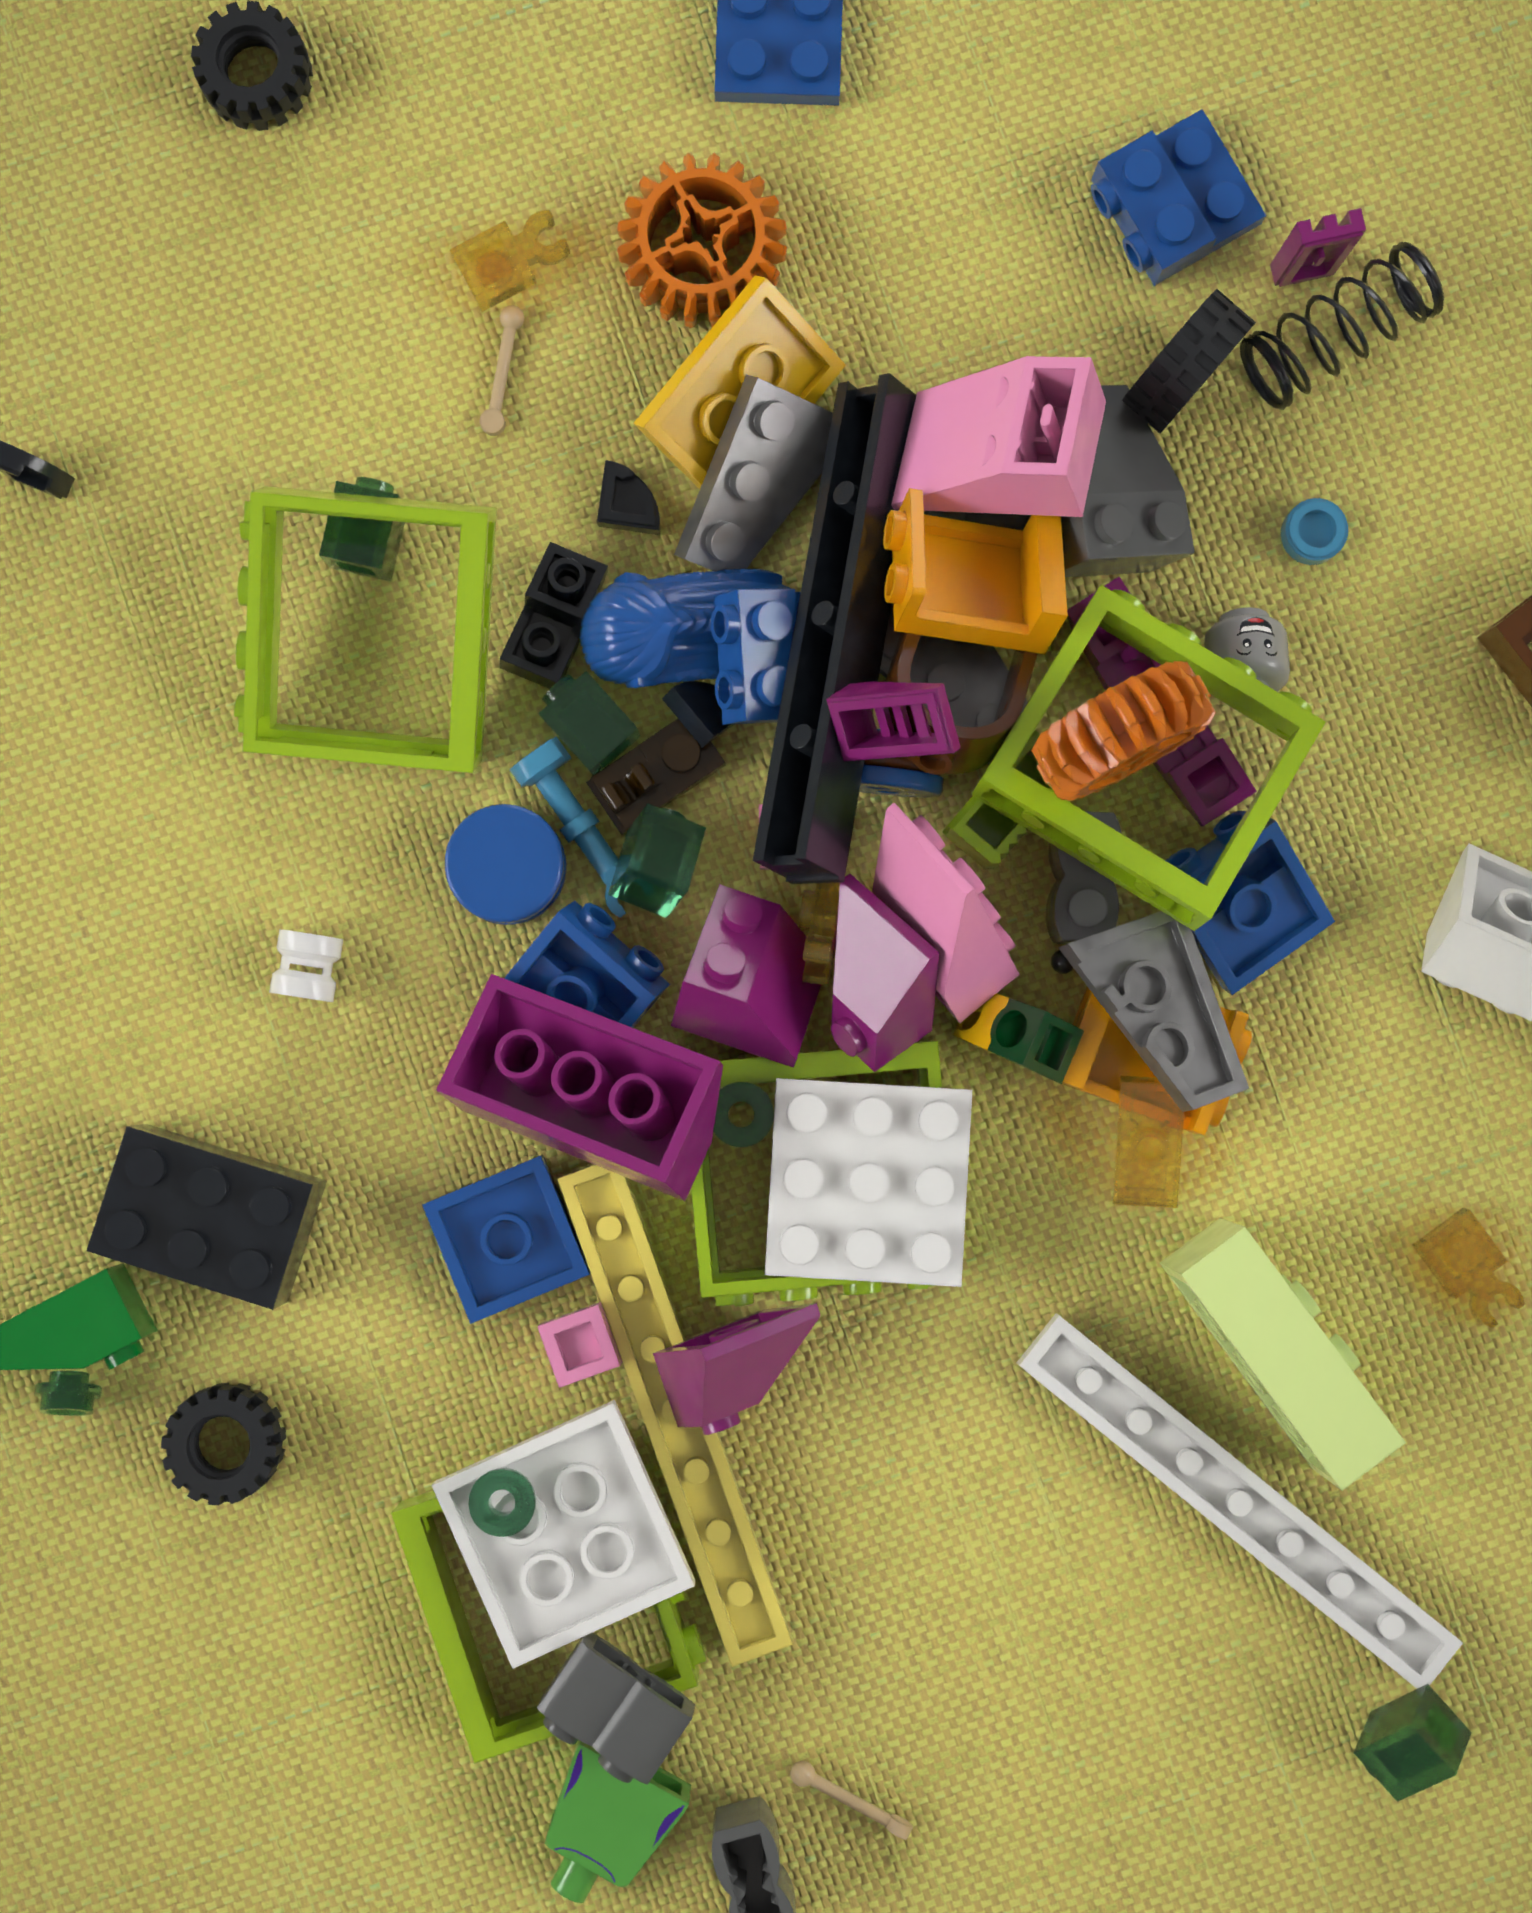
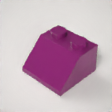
M719 884L684 977L671 1026L794 1068L828 962L780 904Z

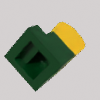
M995 994L961 1023L958 1022L952 1035L1062 1084L1084 1030L1047 1011L1000 994Z

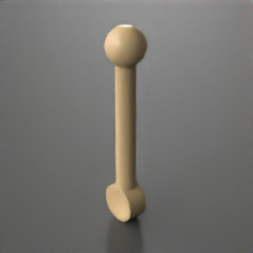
M514 305L505 307L500 314V322L504 330L489 409L485 410L480 416L481 428L490 436L501 434L506 426V421L501 413L515 333L524 322L523 311Z
M799 1761L792 1766L790 1778L797 1786L806 1787L810 1785L880 1823L895 1836L904 1840L908 1839L913 1825L903 1817L889 1814L815 1773L814 1767L807 1761Z

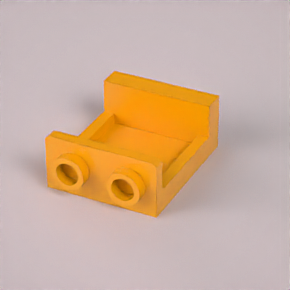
M913 488L908 489L899 511L891 510L889 512L884 528L883 545L884 549L892 550V564L887 573L884 595L887 603H893L894 631L1046 654L1068 616L1061 516L1031 515L1022 531L924 514L923 490Z
M1086 986L1072 1024L1084 1030V1033L1062 1084L1194 1134L1205 1135L1209 1125L1217 1127L1225 1114L1230 1096L1200 1108L1182 1112L1088 986ZM1220 1007L1240 1064H1242L1252 1039V1031L1245 1029L1249 1014L1239 1010H1228Z

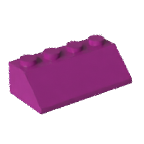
M491 974L436 1091L464 1112L686 1201L712 1142L723 1064L708 1056Z

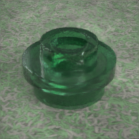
M735 1082L726 1085L719 1090L713 1132L721 1141L735 1147H748L760 1142L768 1134L773 1124L774 1110L770 1098L760 1087L748 1082ZM742 1101L752 1106L754 1119L748 1126L737 1127L730 1121L729 1109L736 1102Z
M52 1371L49 1375V1382L35 1385L34 1395L41 1398L39 1411L41 1413L59 1416H84L93 1414L94 1400L101 1398L102 1387L89 1384L90 1374L86 1372Z
M511 1468L492 1469L484 1473L473 1485L469 1495V1512L474 1523L485 1533L497 1537L511 1536L523 1530L532 1519L536 1508L535 1490L528 1478L519 1471ZM495 1491H509L514 1496L515 1507L508 1512L496 1510L491 1502V1496Z

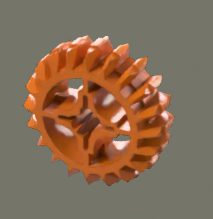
M687 153L683 158L684 171L676 173L672 165L663 161L659 166L662 182L658 183L652 178L643 176L639 181V187L644 198L628 196L624 204L626 213L631 218L620 220L617 226L619 237L627 242L619 246L617 251L619 261L631 265L625 271L627 284L631 287L643 285L639 294L641 303L647 307L662 299L660 314L661 318L666 321L673 318L678 309H683L685 326L691 329L697 323L698 313H708L709 323L713 327L721 317V310L729 308L755 275L767 278L773 286L777 285L780 279V272L773 264L786 260L787 247L778 240L786 236L787 226L785 220L774 218L779 211L777 197L775 195L761 197L765 189V182L760 175L742 183L744 165L739 160L732 164L725 173L720 171V157L715 153L709 156L707 168H696L694 156ZM697 200H712L725 204L728 207L717 211L708 210L702 207ZM674 209L677 213L679 225L677 231L664 239L665 246L652 252L650 247L656 227L662 218ZM691 223L697 235L701 234L706 242L713 241L714 260L707 248L704 249L698 241L692 242ZM752 231L755 240L752 251L743 266L731 275L727 268V258L725 255L727 251L739 244L740 236ZM688 271L697 272L703 275L709 284L688 283L674 276Z
M1166 662L1157 668L1151 667L1137 676L1129 677L1114 687H1109L1105 692L1088 699L1086 703L1067 712L1065 717L1052 723L1048 730L1040 734L1031 750L1039 764L1036 767L1045 784L1049 785L1057 798L1061 800L1073 801L1077 798H1084L1093 792L1097 793L1105 787L1116 784L1122 779L1136 774L1148 765L1157 762L1160 758L1177 750L1179 746L1192 740L1196 734L1205 730L1216 714L1209 700L1211 695L1201 677L1195 675L1188 662Z

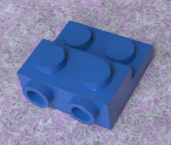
M1203 109L1158 135H1155L1152 130L1098 161L1091 179L1093 182L1091 194L1097 208L1105 218L1110 219L1113 217L1125 236L1122 242L1128 260L1138 272L1141 273L1145 270L1154 286L1261 225L1266 217L1265 212Z
M737 589L714 595L715 608L711 615V633L717 643L719 674L715 682V696L719 707L722 709L723 725L777 723L801 592H795V589Z
M1246 811L1234 812L1220 820L1213 830L1216 838L1200 850L1196 851L1194 848H1185L1172 854L1165 861L1204 884ZM1270 818L1212 918L1197 930H1192L1199 952L1220 986L1233 995L1333 924L1335 920L1278 823Z
M575 900L557 912L504 978L632 1028L635 1027L670 985L660 976L664 971L663 964L651 951L639 945H635L632 949L628 948L612 933L616 925L607 912L592 903H586L582 907Z

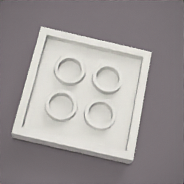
M776 1078L765 1275L962 1287L972 1090Z
M615 1400L438 1479L432 1484L435 1495L512 1669L695 1586V1578Z

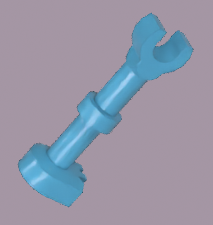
M556 736L510 768V772L521 787L537 786L563 823L564 827L560 831L568 843L575 840L607 886L605 900L608 908L616 916L622 917L626 912L617 900L618 889L624 884L632 883L640 889L647 899L653 895L651 885L640 874L627 872L595 825L600 821L590 808L585 811L556 771L572 759Z

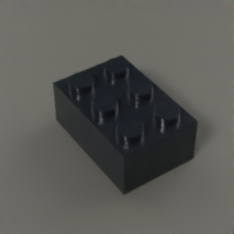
M149 1124L127 1126L86 1251L274 1310L289 1301L327 1181Z

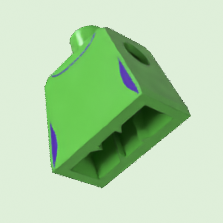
M578 1740L545 1839V1844L549 1849L564 1856L551 1880V1886L554 1890L568 1900L584 1903L598 1876L618 1887L625 1888L629 1885L685 1813L690 1801L691 1784L660 1767L648 1785L634 1778L630 1783L620 1781L598 1762L600 1754L592 1746Z

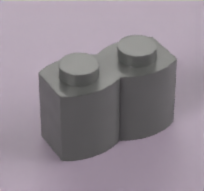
M1085 811L1121 833L1115 813ZM1049 843V862L1056 879L1046 904V925L1052 942L1068 944L1116 927L1119 915V900L1114 882Z
M591 1633L580 1639L543 1694L537 1709L545 1716L543 1723L554 1736L568 1744L574 1745L580 1740L592 1746L600 1754L598 1758L600 1765L613 1777L626 1783H630L634 1778L648 1785L692 1720L695 1704L672 1685L641 1668L614 1645Z
M761 1796L716 1807L713 1823L712 1860L721 1885L730 1895L729 1913H796L793 1884L786 1869L780 1863L778 1827L768 1804Z

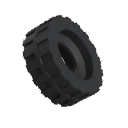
M1216 289L1154 359L1122 401L1158 433H1161L1256 322L1222 292Z

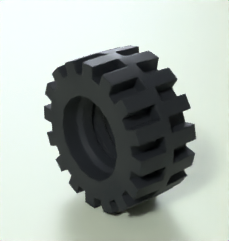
M247 1L246 10H240L237 2L227 4V15L221 17L217 11H214L208 16L212 25L208 30L200 26L195 35L200 44L199 46H192L191 58L195 64L192 67L195 78L207 101L225 121L231 118L236 127L246 130L249 123H253L258 131L268 130V121L275 119L278 126H281L288 122L285 113L289 109L298 114L303 108L300 97L301 95L309 97L312 88L309 81V76H313L312 65L305 44L294 24L288 17L283 19L278 9L268 5L266 11H263L257 1ZM259 46L267 47L275 52L278 58L277 67L272 76L263 83L251 87L237 86L229 79L228 67L233 58L242 50Z
M229 1383L217 1384L190 1396L170 1416L165 1425L168 1428L167 1434L162 1437L161 1449H166L167 1457L162 1461L165 1471L170 1469L173 1471L175 1478L171 1481L177 1489L184 1486L190 1491L187 1497L195 1501H199L202 1498L207 1499L208 1505L219 1506L224 1502L233 1504L258 1491L277 1471L276 1468L282 1461L285 1452L282 1444L286 1439L285 1427H280L278 1419L282 1416L277 1407L272 1409L268 1405L267 1401L269 1398L261 1391L256 1394L250 1391L251 1386L241 1383L236 1386L229 1385ZM230 1417L238 1421L247 1431L250 1440L249 1454L245 1462L239 1467L230 1470L218 1469L210 1465L203 1457L199 1447V1434L204 1424L210 1419Z

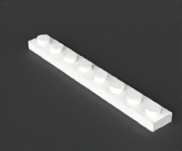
M1056 1313L1016 1362L1027 1373L1420 1692L1424 1693L1463 1644L1450 1631L1059 1314Z

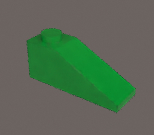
M124 1264L104 1269L1 1323L0 1370L84 1369L103 1359L108 1369L111 1370L145 1352L139 1340L158 1330Z

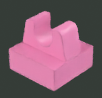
M601 1302L551 1319L537 1326L559 1388L619 1367L623 1363Z

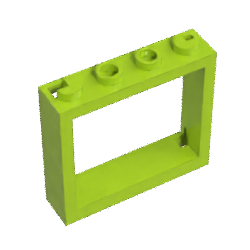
M269 486L251 491L250 501H245L244 521L239 522L241 539L249 541L248 567L242 566L237 587L239 604L247 606L246 631L239 632L236 643V665L238 669L245 670L244 695L239 694L237 696L234 708V717H238V732L243 733V752L474 773L482 762L497 508ZM284 511L461 527L449 739L277 723Z
M1100 585L971 795L1195 931L1214 915L1326 721L1314 715L1311 706L1301 697L1289 692L1281 691L1278 693L1257 680L1256 673L1245 663L1230 657L1221 658L1201 646L1200 639L1191 630L1174 623L1165 624L1147 613L1142 602L1132 594L1116 589L1111 591L1105 586ZM1098 626L1161 665L1174 661L1188 662L1195 675L1201 677L1210 695L1287 741L1204 884L1071 802L1057 798L1053 791L1012 767Z
M938 1041L914 1043L876 1072L871 1070L857 1055L851 1057L843 1050L800 1053L794 1068L763 1057L720 1061L723 1064L720 1087L776 1082V1078L811 1079L917 1069L919 1087L942 1088ZM708 1149L691 1187L701 1298L715 1297L716 1306L735 1305L736 1307L753 1304V1293L779 1291L780 1301L814 1299L818 1297L817 1287L843 1285L844 1295H865L882 1292L881 1282L765 1275V1267L720 1271ZM907 1284L908 1289H928L930 1286H936Z
M432 1490L401 1501L392 1511L391 1515L475 1764L554 1735L545 1727L543 1723L545 1716L537 1709L538 1705L502 1718L499 1717L432 1516L443 1512L435 1492ZM685 1591L654 1604L672 1659L644 1668L680 1692L698 1686V1664L707 1661L704 1646L696 1625L693 1624L685 1627L677 1605L678 1602L686 1600Z

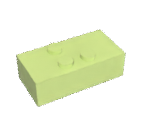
M1219 1218L1159 1263L1310 1467L1341 1491L1406 1443L1353 1372L1361 1366L1356 1355L1338 1334L1335 1333L1328 1339L1314 1320V1317L1321 1313L1315 1300L1297 1280L1291 1283L1283 1274L1281 1275L1245 1226Z

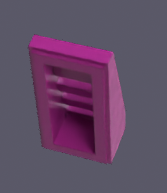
M944 683L848 684L826 699L844 761L955 753L961 748ZM923 704L928 706L935 733L930 731ZM906 705L911 707L917 732L912 731ZM888 707H892L898 731L894 729ZM873 708L876 712L880 730H877L876 723L872 713Z

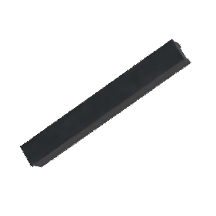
M890 373L879 375L878 385L858 389L849 381L838 383L753 855L754 862L785 877L786 882L790 884L844 882L865 760H843L826 699L848 684L878 682L891 609V603L885 601L884 591L887 573L892 564V550L884 549V528L889 512L894 510L891 504L917 396Z

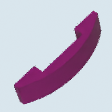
M1120 576L1105 585L1111 591L1116 589L1130 593ZM1095 592L1067 609V620L1071 629L1075 626ZM1099 626L1083 650L1105 690L1124 682L1131 676H1137L1151 667L1157 668L1161 665ZM1208 725L1205 730L1196 734L1192 740L1182 744L1177 750L1153 763L1163 779L1201 827L1257 792L1223 738L1217 740Z

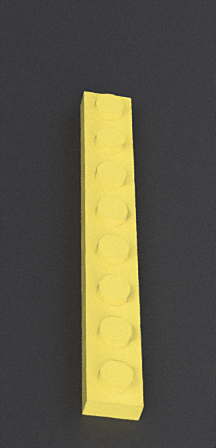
M595 1164L557 1178L730 1664L733 1667L793 1645L792 1636L719 1433L704 1435L701 1427H677L653 1353L683 1342L685 1338L628 1179Z

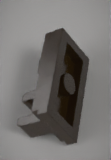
M676 719L592 776L586 783L620 834L623 835L725 767L726 762L712 742L702 748L681 721Z

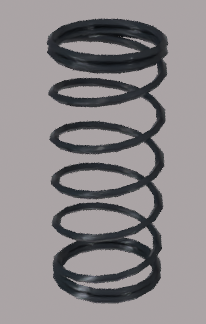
M1399 242L1390 250L1389 262L1382 259H1373L1365 265L1362 281L1353 277H1342L1336 283L1333 299L1324 295H1313L1307 301L1305 318L1295 313H1283L1278 319L1276 336L1266 331H1254L1252 335L1249 334L1247 338H1243L1240 343L1241 360L1251 383L1260 396L1273 408L1284 410L1293 403L1291 380L1301 392L1308 395L1311 392L1310 379L1297 356L1282 341L1281 328L1286 319L1294 318L1306 326L1311 346L1321 365L1333 376L1338 377L1340 374V364L1334 350L1323 334L1311 323L1310 309L1315 301L1323 300L1334 307L1338 325L1348 345L1357 356L1364 359L1368 358L1370 351L1364 333L1349 312L1339 304V290L1344 283L1352 282L1363 289L1366 306L1373 322L1385 338L1392 341L1397 340L1398 327L1392 313L1380 296L1368 286L1367 275L1373 265H1383L1390 269L1397 295L1407 313L1415 321L1424 324L1427 318H1434L1435 315H1439L1444 307L1442 284L1431 262L1419 248L1408 242ZM1400 251L1407 254L1424 275L1431 290L1434 302L1433 309L1425 305L1415 285L1402 271L1399 259ZM1370 296L1376 301L1387 317L1393 335L1385 329L1379 320ZM1342 315L1350 323V325L1356 332L1362 344L1364 353L1356 346L1355 342L1351 338L1346 328V325L1343 321ZM1260 336L1269 338L1277 344L1281 359L1269 343ZM1315 336L1319 339V341L1322 343L1327 353L1329 354L1331 361L1334 365V369L1328 364L1323 354L1321 353L1320 348L1316 342ZM1253 346L1266 359L1274 372L1283 400L1271 390L1260 374L1254 361ZM1287 356L1292 360L1297 370L1299 371L1305 383V387L1299 381L1296 374L1294 373Z

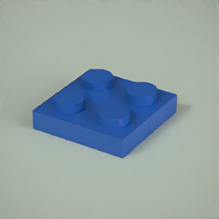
M718 0L715 102L839 106L843 0Z
M544 1155L422 1204L470 1324L583 1278L591 1273Z

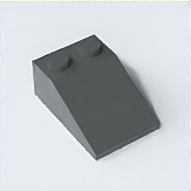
M1101 385L1106 405L1083 517L1061 516L1065 577L1147 573L1195 553L1185 491L1148 423L1122 401L1129 391L1127 385Z

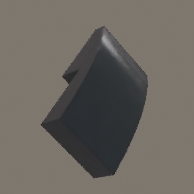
M550 542L525 593V606L500 656V669L558 692L581 641L580 630L582 629L583 616L590 602L601 591L608 572V565Z

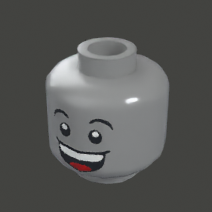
M1252 607L1230 610L1224 613L1219 618V621L1206 632L1204 647L1221 658L1230 657L1245 663L1256 673L1257 680L1277 692L1287 684L1290 674L1287 632L1281 622L1269 617L1266 611Z

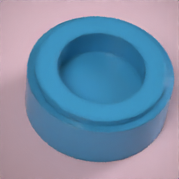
M1321 498L1307 499L1296 505L1285 517L1281 527V541L1285 551L1294 560L1306 565H1318L1327 562L1343 548L1348 537V523L1342 510L1333 502Z

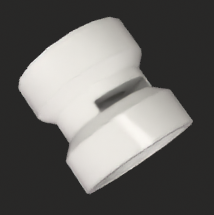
M279 929L276 948L282 957L280 968L272 973L269 993L333 1002L336 982L331 977L333 963L341 958L343 939ZM290 964L321 968L322 974L289 970Z

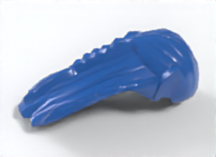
M723 569L716 572L707 571L668 575L655 579H648L646 576L637 573L625 572L616 577L613 584L599 592L586 609L581 623L582 629L580 630L582 651L585 654L584 658L587 664L590 665V669L600 679L614 682L615 684H626L627 688H641L662 683L687 682L700 679H716L719 674L718 647L711 633V615L715 608L714 595L737 589L791 588L782 584V575L763 569Z

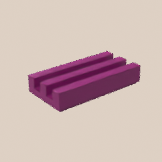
M1362 209L1349 210L1339 225L1336 214L1323 216L1314 230L1312 229L1310 219L1297 222L1270 264L1274 285L1282 287L1334 275L1366 231Z

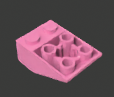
M1026 356L917 392L891 504L893 509H900L908 489L913 488L923 490L924 511L1083 517L1106 405V399L1092 358Z
M893 803L886 809L872 893L939 952L935 996L954 1018L961 1023L1020 975L1008 953L1016 946L1007 932L997 922L1001 917L982 893L985 890V886L972 868L962 858L952 862L942 850L945 847L942 838L922 815L911 821Z

